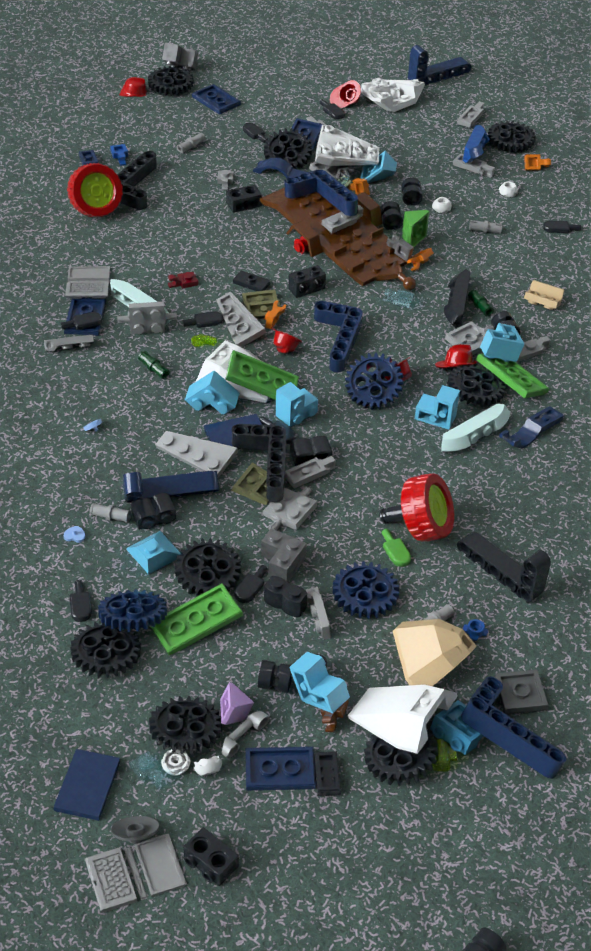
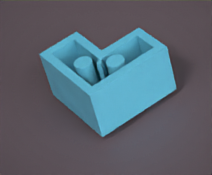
M498 323L496 330H487L480 347L484 355L490 359L499 358L506 362H517L524 347V342L515 326Z
M214 370L189 386L185 401L195 410H201L211 404L221 414H225L236 407L240 393Z
M289 382L276 390V416L289 427L300 424L305 418L312 417L318 412V399L305 388L300 390Z
M442 385L436 397L423 393L416 406L415 419L449 430L457 414L460 390Z
M306 652L289 667L300 698L307 704L334 713L350 698L347 684L343 679L328 674L323 657Z

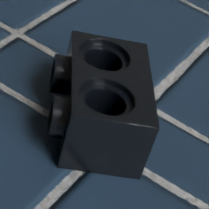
M255 184L226 191V203L233 213L262 207L260 202L262 194Z
M319 265L289 274L288 289L296 298L325 289L326 273Z
M204 827L183 846L186 864L191 868L196 867L202 872V876L209 883L215 882L220 886L239 867V855ZM198 850H204L205 852H203V853H198V852H196V851H198ZM216 864H222L223 866H222V867H215L214 865H216Z

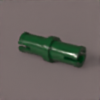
M474 289L471 290L468 297L474 302V306L480 309L485 316L492 315L494 309L487 303V299L481 296L476 289L475 291Z
M142 351L139 354L138 359L147 366L149 371L155 372L161 379L169 375L170 371L160 364V360L153 358L147 351Z

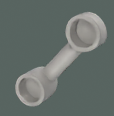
M262 711L250 714L229 736H226L222 747V755L230 759L239 750V744L236 741L252 726L260 731L267 725L270 717Z

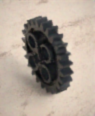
M164 66L163 69H154V72H150V75H148L149 88L155 90V93L159 92L160 95L162 93H165V95L170 94L171 96L173 94L178 95V93L184 94L183 91L188 92V89H191L194 83L193 74H190V71H187V69L182 70V67L177 68L175 66L172 68L169 66V68H166Z
M500 121V124L495 123L488 131L490 144H493V147L498 146V150H509L510 153L511 151L517 153V150L523 152V149L527 151L528 148L534 145L536 136L533 129H529L530 126L525 127V124L520 125L519 122L514 123V121L511 123ZM511 131H513L512 143L510 142Z
M285 128L284 132L279 129L278 134L273 132L274 136L269 135V140H266V144H264L265 160L281 158L292 165L294 169H297V166L302 168L303 163L307 164V160H310L312 144L311 140L308 139V135L304 136V132L299 134L298 129L293 132L292 128L290 131H287Z
M463 365V367L457 366V369L453 368L452 372H450L447 381L448 387L460 390L459 397L461 402L466 400L467 404L471 402L474 406L479 404L481 407L484 404L490 407L491 403L496 405V402H500L501 398L503 399L506 389L504 386L505 382L490 370L487 371L485 366L480 368L479 365L473 367V365L469 367Z
M201 538L200 544L194 540L193 546L187 544L186 550L181 549V555H177L175 576L178 583H182V589L188 588L189 594L195 591L196 597L220 584H223L227 591L230 592V586H236V581H239L241 574V560L238 559V553H233V547L227 549V543L220 545L219 539L216 543H212V538H210L205 543L204 539Z
M94 622V627L86 625V631L80 629L79 635L75 634L74 640L71 641L72 662L76 663V668L81 667V672L89 670V676L97 673L98 678L102 674L109 678L110 673L118 676V671L126 673V667L132 669L133 663H138L141 651L139 636H135V630L128 632L127 629L119 631V627L111 629V625L105 626V623L98 625V623Z
M179 696L178 701L170 698L169 704L163 701L162 707L156 706V711H152L149 718V733L152 734V740L157 739V745L163 744L164 750L171 747L172 753L177 749L180 750L181 754H184L185 750L193 754V749L202 752V746L209 749L210 743L215 744L216 738H220V732H222L219 710H214L213 704L207 706V700L200 703L199 697L194 701L191 700L190 696L186 700ZM189 712L186 737H183L185 713Z
M426 728L428 740L418 754L398 749L380 737L370 735L371 741L366 742L367 748L364 749V758L369 772L373 773L374 778L379 776L380 782L388 779L389 785L394 780L397 781L398 786L401 785L403 780L409 785L412 778L418 782V775L426 777V770L432 771V764L437 763L436 756L439 754L434 734L429 733V729Z

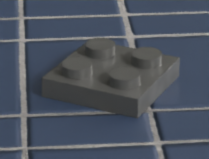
M537 669L495 673L494 677L503 684L499 698L505 714L547 710L548 702Z

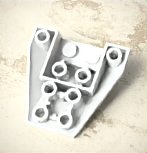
M375 78L370 83H362L360 87L361 94L387 111L396 112L415 104L425 83L418 81V79L383 80Z
M322 125L315 162L328 166L378 165L379 147L331 125Z
M224 341L205 359L196 381L214 370L225 379L233 350L257 360L260 359L250 351ZM227 381L240 393L238 398L264 403L270 399V397Z
M428 685L369 688L348 714V718L394 747L418 754L428 740L427 722L437 708L448 710L457 698V693Z

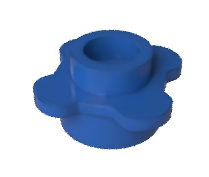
M473 619L469 621L468 625L463 626V630L469 634L470 639L473 641H477L481 636L488 635V630L481 620Z

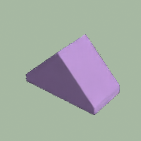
M230 682L220 699L221 723L224 725L245 720L254 704L248 696Z

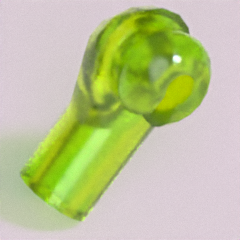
M199 334L191 338V343L195 347L205 344L215 346L217 338Z

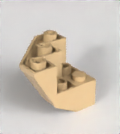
M441 619L402 622L393 630L405 680L409 686L435 685L476 647L475 643L463 629Z

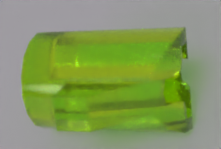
M439 739L436 740L439 755L436 756L437 763L432 764L434 771L447 772L451 768L450 761H457V752L449 747L444 740Z

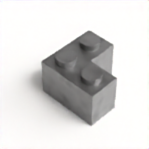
M165 43L162 60L172 68L180 66L191 71V69H196L199 52L193 49L182 48L177 44Z
M271 528L261 541V556L270 560L269 577L278 576L289 582L306 559L307 543Z

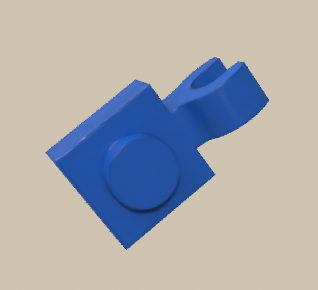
M125 144L110 146L113 159L118 158L120 166L126 165L125 158L128 157V150Z

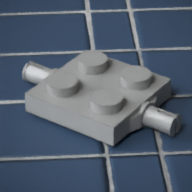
M164 302L129 304L128 316H117L118 323L129 324L131 334L165 332L166 320H177L176 312L166 313Z
M471 321L447 333L445 340L451 345L446 346V352L450 347L457 344H469L472 349V356L481 352L480 346L488 329L494 330L493 325L481 328Z
M305 486L300 493H296L284 488L283 500L276 503L271 502L263 510V515L273 521L268 529L277 530L280 526H285L297 530L317 507V501L307 497L311 493V489Z

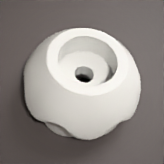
M504 182L499 187L500 194L505 197H514L518 194V188L513 182Z
M445 197L437 198L432 205V208L439 213H447L452 207L451 202Z
M171 749L164 754L161 764L165 772L178 776L188 770L190 757L186 752L181 754L179 749L172 753Z
M219 756L201 759L199 762H194V770L200 776L219 772L222 766V759Z

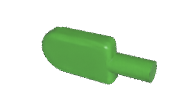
M384 529L381 532L386 540L383 548L392 563L399 567L409 565L411 555L401 538L394 539L390 531Z

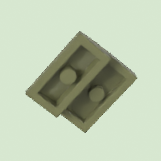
M275 289L242 293L244 306L255 318L265 317L266 313L272 310L274 302L276 300L279 301Z
M252 462L234 484L231 491L267 505L269 502L266 498L267 471Z

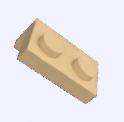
M533 280L530 290L525 293L524 299H527L531 304L537 305L539 303L544 305V308L553 310L560 306L564 289Z

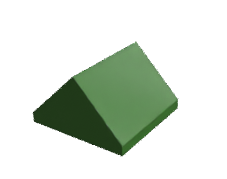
M428 210L404 212L402 238L413 247L427 236Z

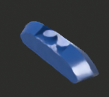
M475 125L465 146L463 156L465 163L472 162L484 153L483 148L485 144L489 142V136L481 125Z

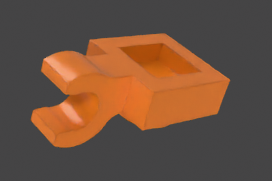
M526 154L524 156L525 170H541V167H549L551 165V159H541L540 154Z
M356 178L353 180V183L347 185V188L355 190L357 195L365 192L367 195L370 194L367 179Z
M431 248L422 250L411 257V259H408L407 264L413 263V268L410 270L419 269L420 263L427 262L429 257L434 254Z
M276 300L274 302L272 310H269L265 315V328L271 329L277 323L280 315L285 312V304L283 307H278L279 301Z

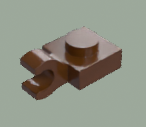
M346 700L334 713L321 709L322 723L327 724L325 732H335L337 718L344 717L349 700Z

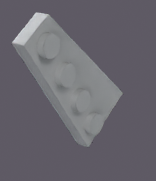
M231 292L216 299L235 345L243 347L266 333L262 324Z
M165 431L155 444L156 448L202 472L217 471L218 477L238 453L237 447L170 431Z

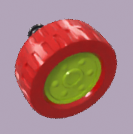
M89 163L80 166L73 172L68 181L67 192L70 203L79 213L89 217H102L109 215L118 207L121 202L123 188L121 180L112 168L99 163Z
M430 473L409 478L403 485L401 505L381 509L379 517L384 524L404 520L409 532L418 541L425 542L442 539L451 533L454 525L452 496L447 484L439 475Z

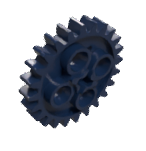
M377 352L374 354V357H371L370 353H368V358L366 359L364 356H361L362 361L360 362L355 359L356 366L350 365L352 371H347L346 373L349 377L345 378L346 383H348L345 387L348 390V396H352L351 400L353 402L357 400L358 406L363 403L364 408L370 405L371 410L376 405L380 410L381 404L388 407V401L394 403L393 397H399L397 391L402 392V388L399 385H404L403 380H401L403 374L399 373L401 368L400 366L396 367L397 362H392L390 356L385 359V354L378 357ZM371 367H375V368H376L375 371H373V372H368V370H369ZM386 376H390V377H391L390 380H388V381H383V378H384V377H386ZM362 381L366 382L364 386H357ZM376 390L381 391L379 395H372Z
M362 561L361 566L354 562L353 568L346 565V570L341 569L340 574H336V578L333 580L332 594L334 595V601H338V607L344 606L343 612L350 610L351 616L358 613L360 619L363 614L368 619H370L371 614L378 618L379 612L386 615V609L392 611V606H396L397 599H399L400 586L397 585L398 579H393L394 573L387 574L388 568L381 570V564L373 567V562H370L369 566H366L364 561Z
M137 589L134 592L126 590V593L118 591V595L111 594V597H105V600L100 601L98 615L101 623H105V626L111 625V629L119 627V631L127 629L128 632L132 629L139 631L140 628L148 630V626L155 627V623L161 624V620H165V616H167V602H164V598H160L159 594L153 596V592L147 594L146 590L138 592Z

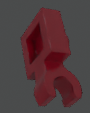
M194 272L168 276L169 281H173L168 283L169 288L181 286L184 289L198 286V280Z

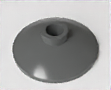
M147 816L127 817L117 821L111 827V833L115 838L129 841L133 844L140 843L159 831L158 821Z

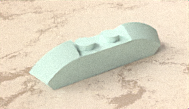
M111 279V296L129 307L131 303L157 302L130 283ZM166 320L165 326H166L171 320Z
M496 404L443 434L441 452L462 450L471 446V444H475L481 437L488 436L491 432L499 430L507 423L510 411L504 404Z

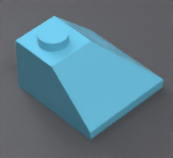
M384 151L379 155L378 165H364L362 167L360 179H367V182L371 183L385 179L388 176L391 177L396 172L397 162Z
M161 531L127 548V551L148 574L177 560V555H181Z

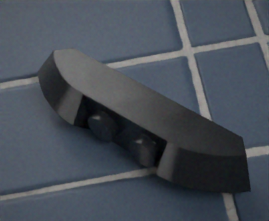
M467 269L455 275L448 285L451 291L448 304L444 306V313L447 320L455 328L462 326L471 273Z

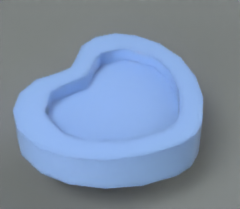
M95 420L83 428L85 431L94 428L96 432L98 431L97 426L102 423V420Z
M74 526L64 532V539L80 543L84 541L85 533L79 526Z

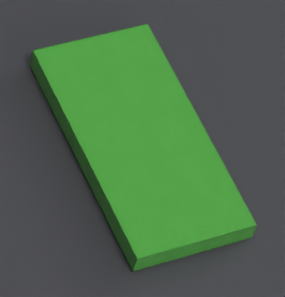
M235 350L231 353L225 377L227 381L275 400L278 388L289 382L297 387L299 379L297 375Z
M484 353L478 354L476 358L478 362L523 398L545 395L549 391L545 384L515 361L506 362L499 358L490 359Z
M220 584L168 612L165 620H161V624L155 623V627L151 628L168 655H171L243 616V612L225 586Z

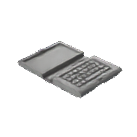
M87 265L69 267L65 297L68 299L108 297L110 266Z
M169 834L134 844L151 897L187 885ZM120 847L85 858L101 912H107L137 902ZM131 847L126 848L124 851L140 899H147Z

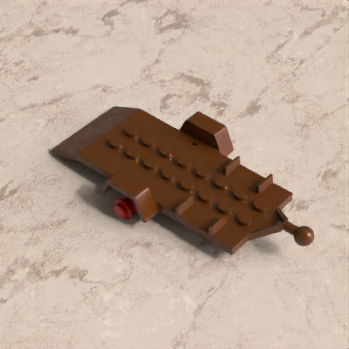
M284 187L260 198L262 204L278 210L293 224L286 232L287 235L296 231L301 235L300 239L297 238L294 241V248L297 252L303 254L305 250L309 251L311 257L324 252L361 286L374 280L382 281L398 278L403 282V287L406 290L410 291L416 287L415 279L406 277L402 273L401 267L406 265L407 262L394 253L395 249L387 246L388 237L383 233L384 228H377V226L383 224L380 206L365 192L356 195L358 197V205L364 208L363 216L359 217L357 223L334 233H331L322 225V220L341 211L318 192L297 198H287Z

